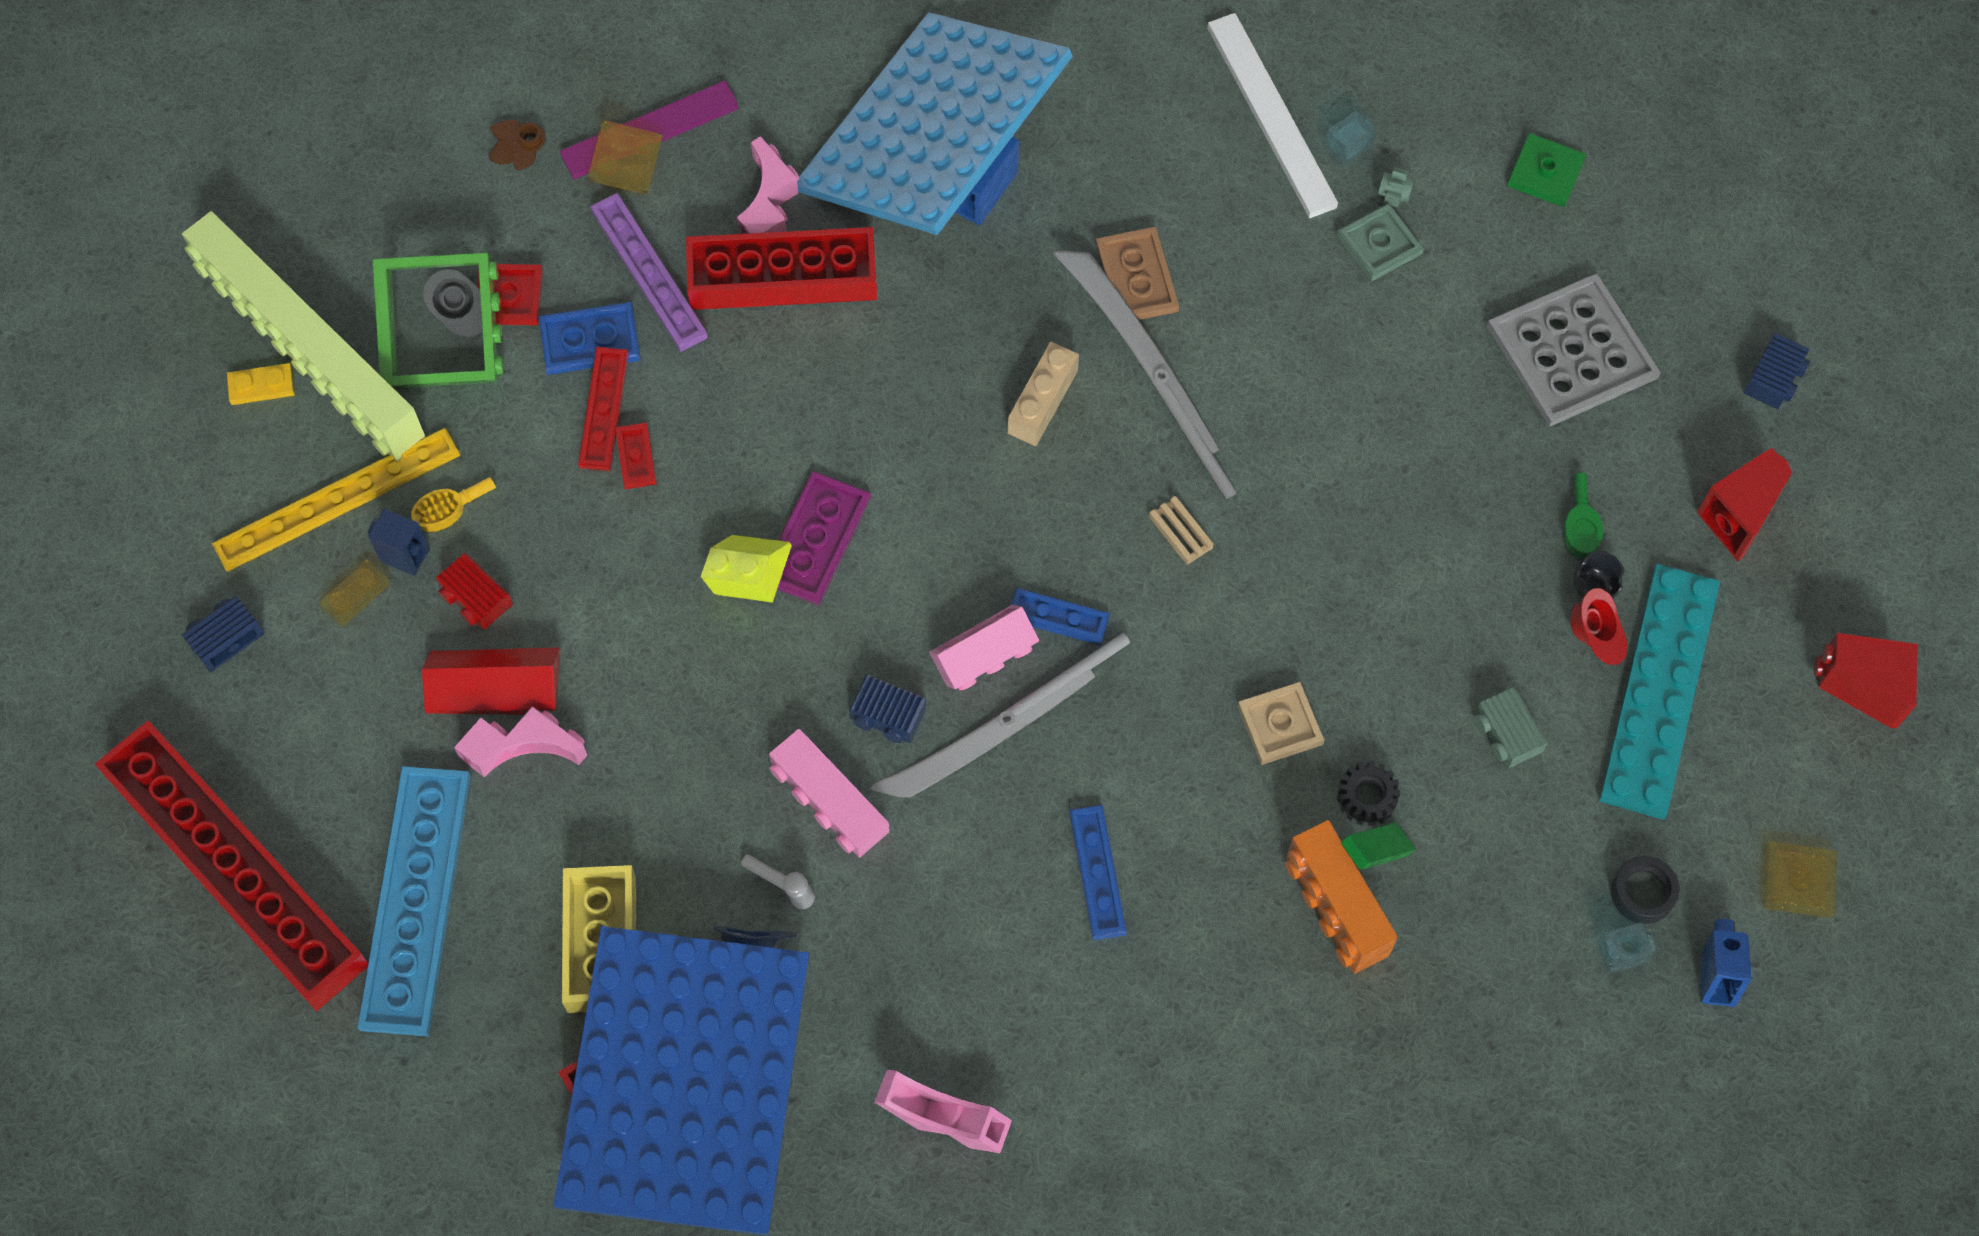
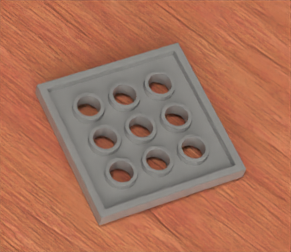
M1597 273L1490 319L1487 324V328L1549 427L1658 379L1661 374ZM1587 308L1592 312L1593 316L1589 318L1581 317L1577 313V309ZM1553 319L1561 320L1566 328L1562 330L1554 329L1549 321ZM1526 331L1534 332L1538 336V340L1534 342L1527 341L1522 333ZM1596 332L1603 333L1607 336L1608 341L1605 343L1597 342L1592 334ZM1574 344L1580 348L1581 353L1578 355L1570 354L1565 349V346ZM1541 356L1550 357L1554 365L1545 367L1539 363L1538 358ZM1617 357L1623 361L1624 367L1615 368L1610 365L1608 359ZM1590 369L1596 373L1597 378L1594 380L1585 379L1581 371ZM1557 381L1565 382L1570 390L1560 392L1554 387V383Z

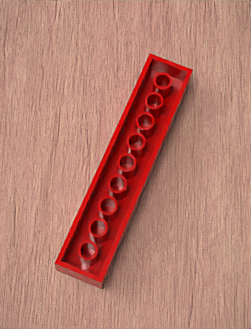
M149 720L95 763V766L316 1012L368 968V962L360 951Z

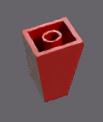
M1773 448L1768 449L1712 485L1697 511L1700 518L1737 562L1744 557L1793 472L1787 460L1783 456L1778 455Z
M1837 633L1830 644L1825 645L1821 656H1817L1815 659L1814 675L1819 676L1818 687L1884 725L1897 729L1916 707L1918 644Z

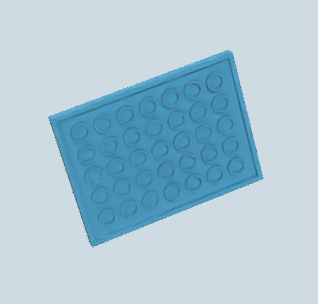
M928 12L799 176L797 181L798 192L938 235L1073 56L1070 49Z

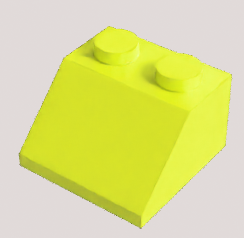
M731 535L710 548L701 578L714 594L773 603L792 545L790 542Z

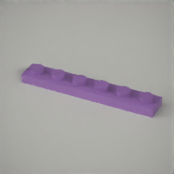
M618 193L590 206L591 213L678 350L682 352L707 339L706 330Z

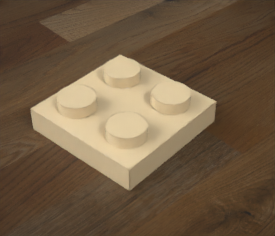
M1300 682L1238 702V710L1261 765L1322 746L1324 743V738Z

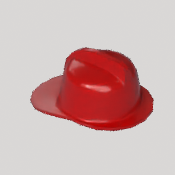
M1593 588L1585 594L1582 602L1573 605L1570 617L1571 629L1575 637L1590 646L1594 654L1602 662L1608 665H1618L1624 661L1627 655L1628 644L1612 597L1601 588Z

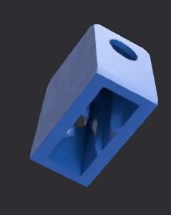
M1718 919L1714 922V930L1702 950L1701 1003L1736 1007L1751 981L1749 938L1746 933L1735 932V922L1733 920Z

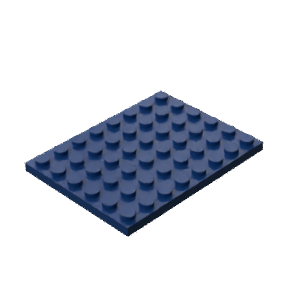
M601 926L553 1207L556 1209L769 1236L809 952Z

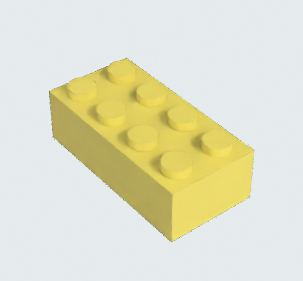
M632 865L563 868L562 1003L567 1013L587 1011L601 926L636 930V876Z

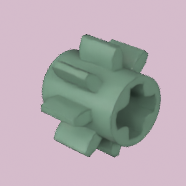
M1394 167L1392 174L1384 172L1378 195L1385 196L1384 204L1389 203L1391 206L1398 208L1400 201L1408 203L1414 180L1407 178V170Z

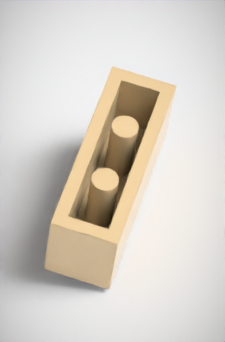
M1053 342L1049 343L1008 417V434L1037 446L1078 372V353Z

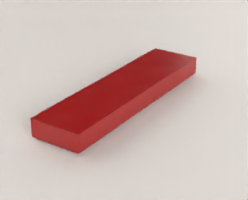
M596 347L578 462L579 468L611 471L617 436L615 427H618L629 357L627 349Z

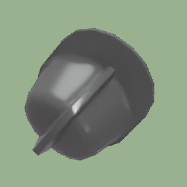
M445 269L431 275L425 283L423 291L425 305L430 312L458 336L472 337L482 333L480 289L469 278L456 270Z

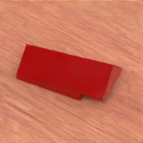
M560 647L430 651L422 668L425 714L525 715V711H529L532 707L538 711H556L561 649Z

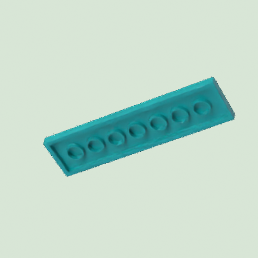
M1656 564L1599 802L1662 820L1666 819L1720 581Z

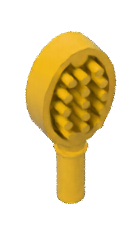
M491 477L467 489H463L459 493L451 489L432 491L416 502L411 511L412 520L419 523L422 531L436 532L443 530L460 518L466 503H471L472 500L495 489L496 486Z

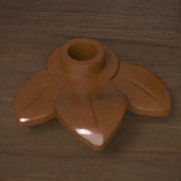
M505 120L490 126L492 134L499 142L490 152L489 160L501 165L513 162L517 171L531 166L536 160L537 150L545 143L543 129L535 123L527 122L520 124L516 120ZM530 136L535 137L532 140H526Z

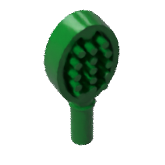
M1577 473L1574 475L1575 508L1570 510L1565 520L1563 539L1566 547L1574 556L1584 559L1592 552L1597 551L1603 538V523L1597 511L1588 506L1587 474Z

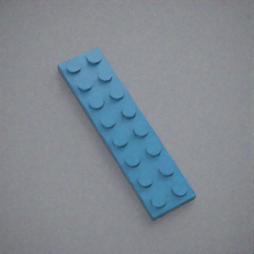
M402 766L358 1022V1029L360 1031L429 1037L471 779L468 771Z

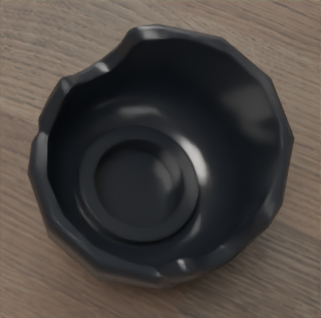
M1592 552L1576 567L1574 573L1575 589L1583 598L1591 589L1601 588L1614 599L1623 589L1622 576L1625 572L1624 566L1616 556L1608 552Z

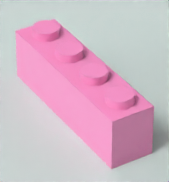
M800 729L796 730L769 753L772 765L769 768L771 773L779 782L783 783L786 780L794 788L791 793L802 806L809 804L816 812L813 815L816 821L825 830L831 828L838 835L836 841L846 853L849 854L853 851L860 858L889 833L888 821Z

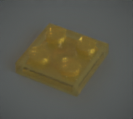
M603 120L588 180L637 193L649 194L663 135Z

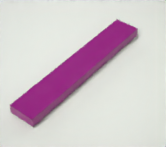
M722 81L559 151L560 156L572 179L575 180L739 109L738 103L727 83Z

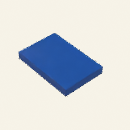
M632 302L539 316L547 375L593 368L596 347L627 349L629 352L628 362L641 361Z

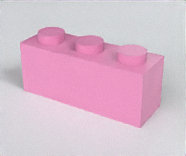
M1012 604L929 653L946 686L955 690L958 688L961 691L974 685L977 682L975 678L983 673L992 674L1005 666L1003 662L1011 657L1020 658L1027 655L1033 650L1031 646L1039 642V639L1024 609L1021 606Z

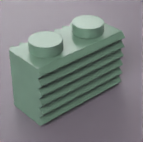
M1515 687L1492 698H1488L1479 704L1475 716L1476 724L1483 734L1487 733L1493 742L1491 745L1493 754L1499 762L1504 761L1508 769L1544 752L1548 743Z

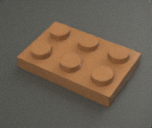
M1156 227L1096 239L1095 245L1102 270L1138 320L1179 311L1178 300Z

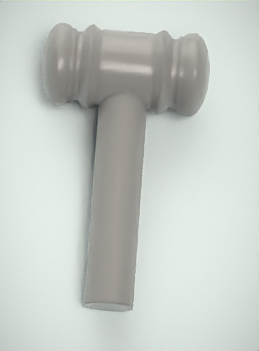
M749 854L745 855L742 859V867L785 890L796 908L807 909L813 904L815 900L814 892L802 873L791 872L786 876Z

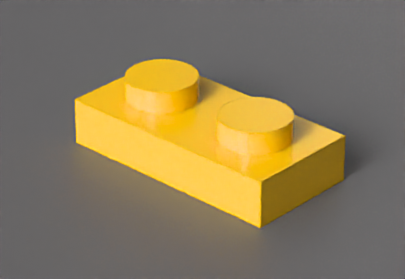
M290 363L227 373L231 405L295 396L293 370Z

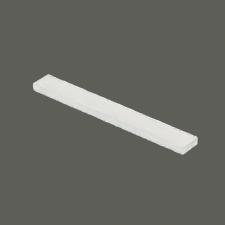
M1236 13L1208 22V31L1308 217L1312 218L1336 209L1338 202Z

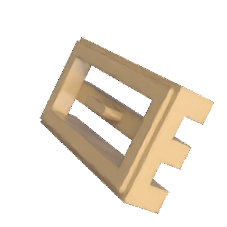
M1176 496L1171 498L1169 503L1160 505L1158 510L1154 509L1149 513V518L1186 565L1213 549V542ZM1172 509H1174L1177 512V514L1181 517L1184 523L1200 541V543L1203 545L1202 547L1199 546V544L1183 526L1180 520L1172 512ZM1162 515H1165L1168 518L1171 524L1175 527V529L1179 532V534L1183 537V539L1194 551L1193 553L1190 554L1188 552V550L1180 542L1177 536L1161 518Z

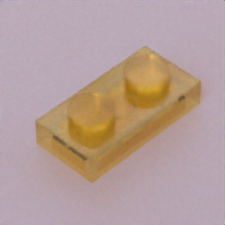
M365 560L319 602V605L343 628L391 583L372 563Z

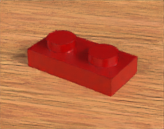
M640 423L615 427L624 489L657 485L648 424Z

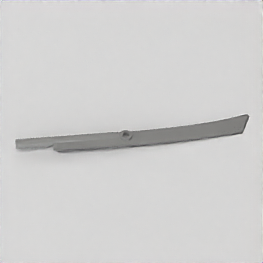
M1065 250L1054 251V256L1091 295L1134 353L1225 499L1235 495L1236 490L1213 456L1215 452L1219 451V448L1164 357L1108 276L1090 253Z
M1124 633L1120 634L974 731L914 765L875 783L871 789L896 797L911 798L1008 739L1093 680L1095 675L1091 669L1129 645L1128 637Z

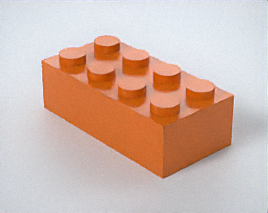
M1327 820L1293 837L1286 856L1285 867L1293 880L1298 879L1304 888L1302 896L1310 909L1315 908L1321 918L1319 925L1327 938L1332 937L1338 947L1336 954L1343 967L1349 966L1353 974H1356L1389 957L1398 936L1353 860L1341 845V840L1330 821Z

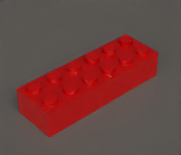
M873 227L686 237L687 293L692 310L877 300Z

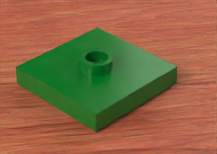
M1529 133L1507 187L1565 208L1587 154Z

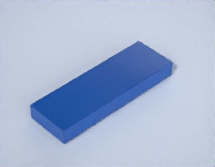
M1020 588L1015 589L1011 605L1021 606L1024 609L1032 627L1100 646L1102 644L1110 617L1108 612Z

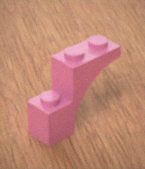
M760 136L751 142L753 159L761 170L762 182L754 201L737 217L740 234L787 232V216L779 205L798 194L797 181L799 177L797 172L791 165L786 166L781 160L776 147L773 144L768 145Z
M534 707L526 713L509 734L498 723L493 721L489 724L480 718L454 747L459 758L483 777L501 763L523 754H555L565 757L577 765H580L587 756L583 745L585 741L580 735L571 729L566 732L558 726L559 721L552 714L545 710L540 713Z
M894 1070L886 1071L875 1099L876 1104L914 1128L922 1131L947 1134L971 1149L1000 1153L1012 1122L1011 1119L990 1106L949 1096L924 1086Z

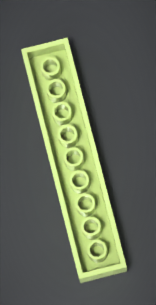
M212 211L182 233L187 243L184 249L191 259L195 261L192 264L195 270L204 279L209 276L214 281L212 285L223 298L228 295L233 300L231 303L242 317L248 315L253 320L251 322L253 327L261 336L264 337L268 334L273 339L271 343L282 356L288 354L293 359L291 363L302 376L308 374L313 379L311 383L322 396L327 393L333 399L331 403L341 415L344 416L348 413L353 418L351 422L358 432L363 436L368 433L374 439L372 441L373 445L383 456L387 454L392 455L397 462L402 458L401 454L416 442L425 438L414 408Z

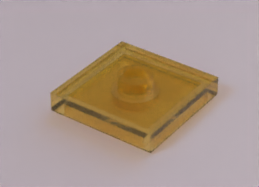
M1769 841L1766 845L1763 909L1832 918L1835 915L1837 851Z

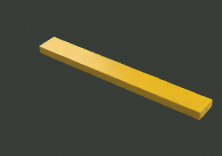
M443 428L416 442L401 454L402 458L397 462L392 455H389L213 542L212 545L225 570L228 572L459 457L460 453L446 428Z

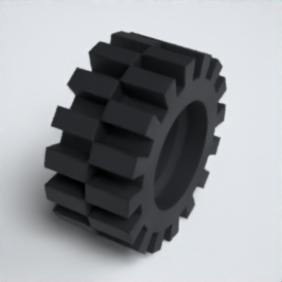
M1368 761L1367 766H1364L1363 762H1359L1356 768L1351 766L1346 774L1343 775L1337 791V802L1341 803L1340 810L1342 813L1347 812V818L1350 821L1354 818L1358 820V825L1368 822V826H1374L1375 822L1378 821L1381 824L1385 822L1387 817L1390 818L1393 814L1400 796V790H1398L1399 782L1398 779L1393 780L1394 773L1391 770L1388 772L1384 771L1385 765L1380 763L1378 768L1374 767V761ZM1363 783H1371L1380 790L1381 799L1373 805L1363 804L1356 796V788Z

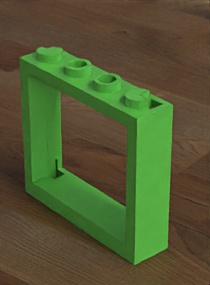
M488 253L373 259L379 373L392 388L499 382V375L503 374L504 360L502 355L498 356L497 343H502L501 324H496L495 312L500 311L499 292H494V280H498L499 273L497 271V261H492V256ZM479 265L485 371L398 376L392 270Z

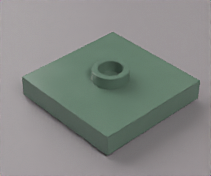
M1389 203L1339 229L1337 232L1339 240L1371 282L1422 255L1424 250Z

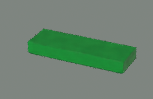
M1397 822L1348 835L1341 842L1343 848L1360 870L1407 857L1416 850Z

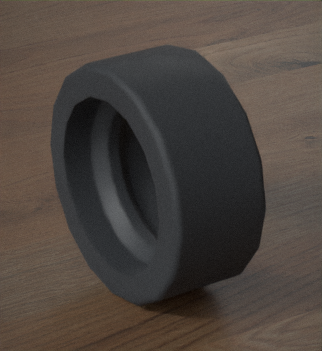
M1640 856L1634 857L1622 865L1612 880L1610 893L1614 906L1622 916L1632 922L1650 924L1657 923L1669 914L1678 901L1680 885L1677 875L1670 865L1659 858ZM1644 871L1659 878L1665 889L1662 903L1651 909L1643 908L1633 903L1625 890L1626 881L1629 876L1636 872Z

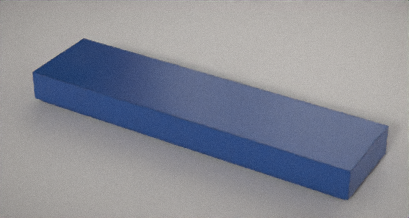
M1103 805L1069 810L1092 939L1099 940L1125 936L1127 931Z

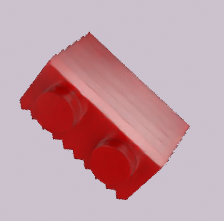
M462 553L461 557L457 558L455 562H452L451 566H448L446 570H443L436 577L440 587L437 591L438 594L448 605L451 606L453 603L458 605L462 609L459 612L460 615L472 627L477 624L481 629L485 630L513 605L510 595L466 553Z

